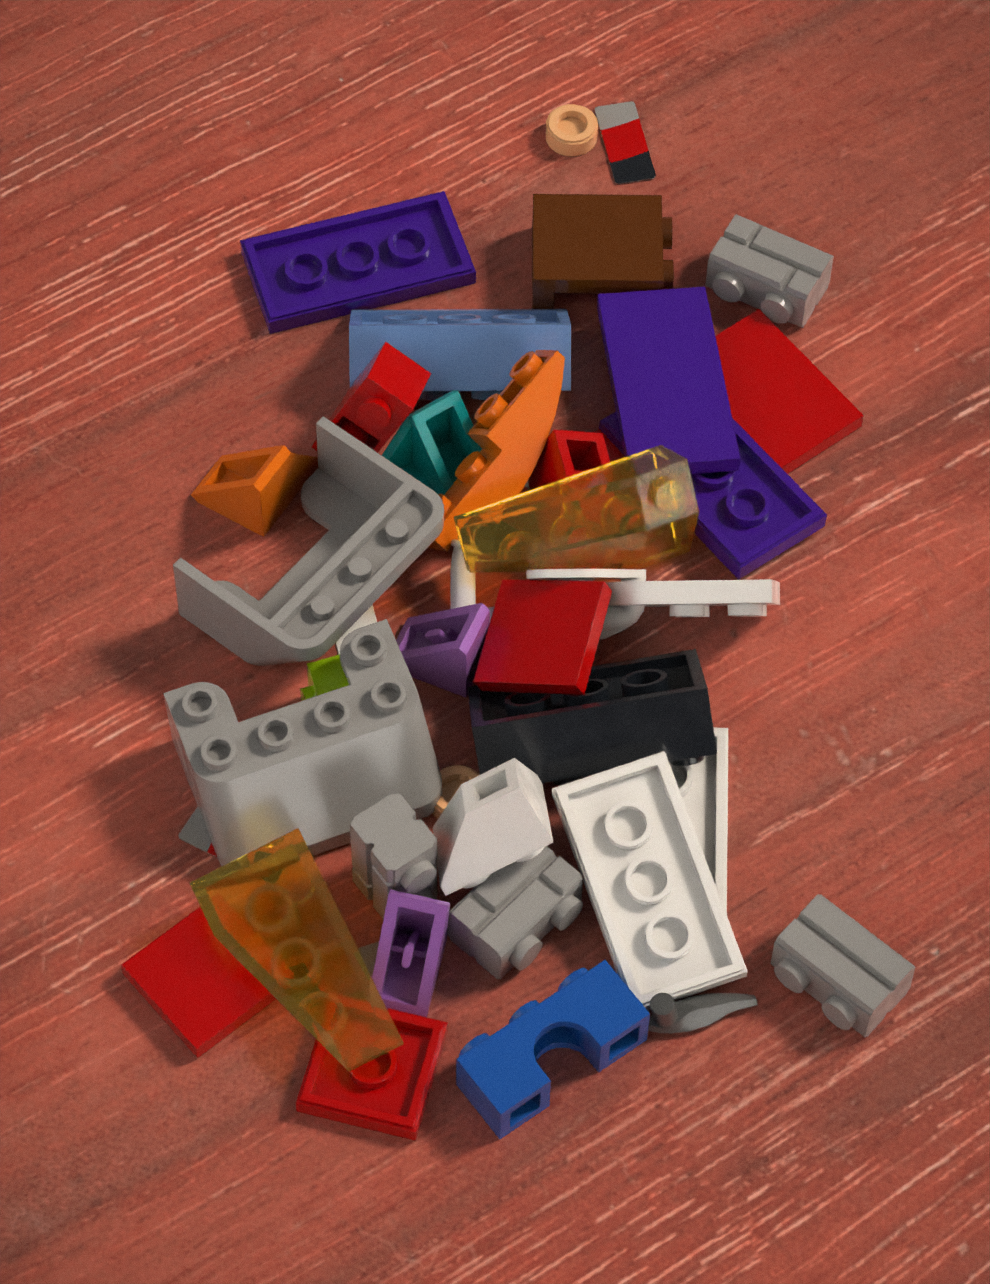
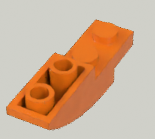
M536 350L535 352L530 351L523 355L512 367L509 375L513 379L500 394L495 393L491 395L477 409L474 415L477 422L467 435L482 450L469 454L455 471V476L458 479L444 495L442 493L438 494L444 504V527L440 535L428 548L447 552L452 546L451 541L453 539L457 540L475 517L481 521L499 523L519 496L543 451L556 415L565 357L557 350Z

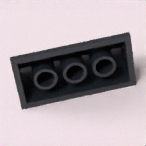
M696 649L592 666L585 695L481 691L477 685L467 687L472 732L480 775L516 758L537 774L542 783L554 781L557 785H564L665 751L670 764L675 766L694 765L701 762L704 756L717 754L708 688Z

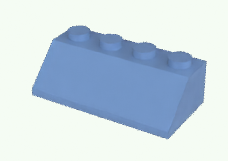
M567 309L351 310L349 321L350 387L382 345L387 342L431 373L419 397L421 400H436L453 390L471 391V398L486 400L495 393L500 394L513 379L509 373L514 364L530 351L535 352L536 350H557L565 357L561 391H571V322Z

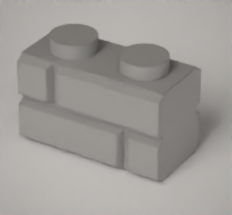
M735 214L726 228L723 237H720L710 253L705 286L712 288L715 294L725 301H742L760 309L773 322L786 323L788 321L803 328L813 313L815 306L818 305L828 289L834 256Z
M391 793L352 818L350 836L353 882L367 900H373V907L382 919H384L390 889L437 899V838L421 819L416 820V812L400 793Z
M545 846L534 858L524 862L515 861L491 873L483 883L475 886L449 911L447 935L454 944L470 957L473 956L477 963L496 979L504 977L513 967L521 971L529 966L537 957L543 945L540 940L554 927L562 931L577 918L583 907V902L581 901L583 878L580 872L560 856L556 857L553 850Z
M817 894L801 911L799 917L794 919L774 942L770 963L775 967L776 977L786 988L795 993H802L805 990L822 1004L823 1013L835 1026L842 1030H849L852 1027L864 1037H868L885 1018L886 1014L891 1012L907 994L916 968L821 894Z

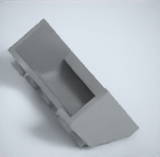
M324 416L316 423L318 469L303 484L301 503L305 513L329 531L260 601L231 582L212 580L181 557L173 564L179 615L241 659L253 665L267 666L311 661L324 655L440 535L444 527V504L441 497L434 490Z
M387 619L358 628L349 633L342 641L340 646V662L348 680V686L240 722L237 720L228 695L215 684L197 682L163 693L172 741L217 858L227 872L239 877H251L351 843L350 823L352 818L391 793H400L416 812V820L427 817L434 812V806H436L440 796H443L442 777L418 690Z

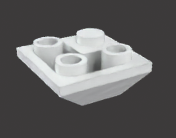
M516 758L461 784L434 824L433 834L437 838L439 882L445 896L461 888L468 889L478 886L491 873L515 861H528L537 856L545 846L553 843L543 784L537 774Z

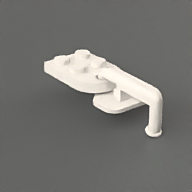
M453 539L451 541L454 549L450 568V609L476 604V563L478 554H483L484 552L482 547ZM645 569L526 570V578L529 580H621V582H605L612 590L600 639L611 637L636 623L644 612L645 607L669 606L670 616L710 617L709 606H728V616L759 617L767 616V605H780V582L772 579L646 581ZM487 607L490 610L491 620L494 607Z

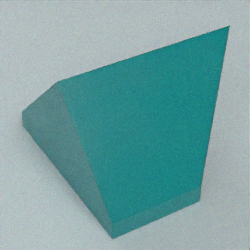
M453 390L409 414L382 454L383 457L434 490L437 494L442 493L444 495L458 479L455 476V471L469 454L482 450L467 435L474 425L459 391Z

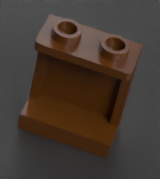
M533 194L532 309H554V293L606 294L673 289L674 262L673 260H663V249H672V217H662V195Z

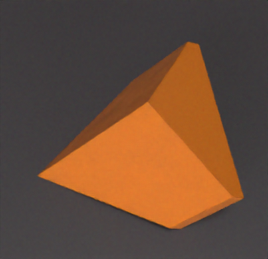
M285 445L221 455L192 492L191 496L201 505L264 537L303 487L305 481L318 467V457L291 453Z

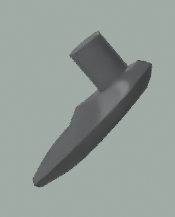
M658 993L650 1001L652 1015L649 1020L648 1031L656 1033L693 1031L709 1026L734 1011L757 1006V999L755 995L710 993L689 996L674 1001L670 994Z

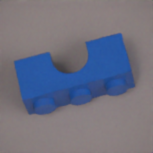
M606 960L589 971L586 968H580L567 976L559 985L558 991L541 1003L533 1000L521 1006L511 1016L509 1024L493 1035L489 1036L487 1033H483L470 1040L460 1051L459 1057L456 1058V1085L496 1136L502 1139L550 1105L551 1080L537 1063L541 1055L555 1048H570L583 1054L599 1073L647 1040L650 1013Z

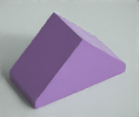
M483 603L407 618L396 642L411 676L444 690L467 697V687L472 686L474 683L473 680L490 624V610Z
M390 889L367 1003L427 1017L447 942L450 902Z

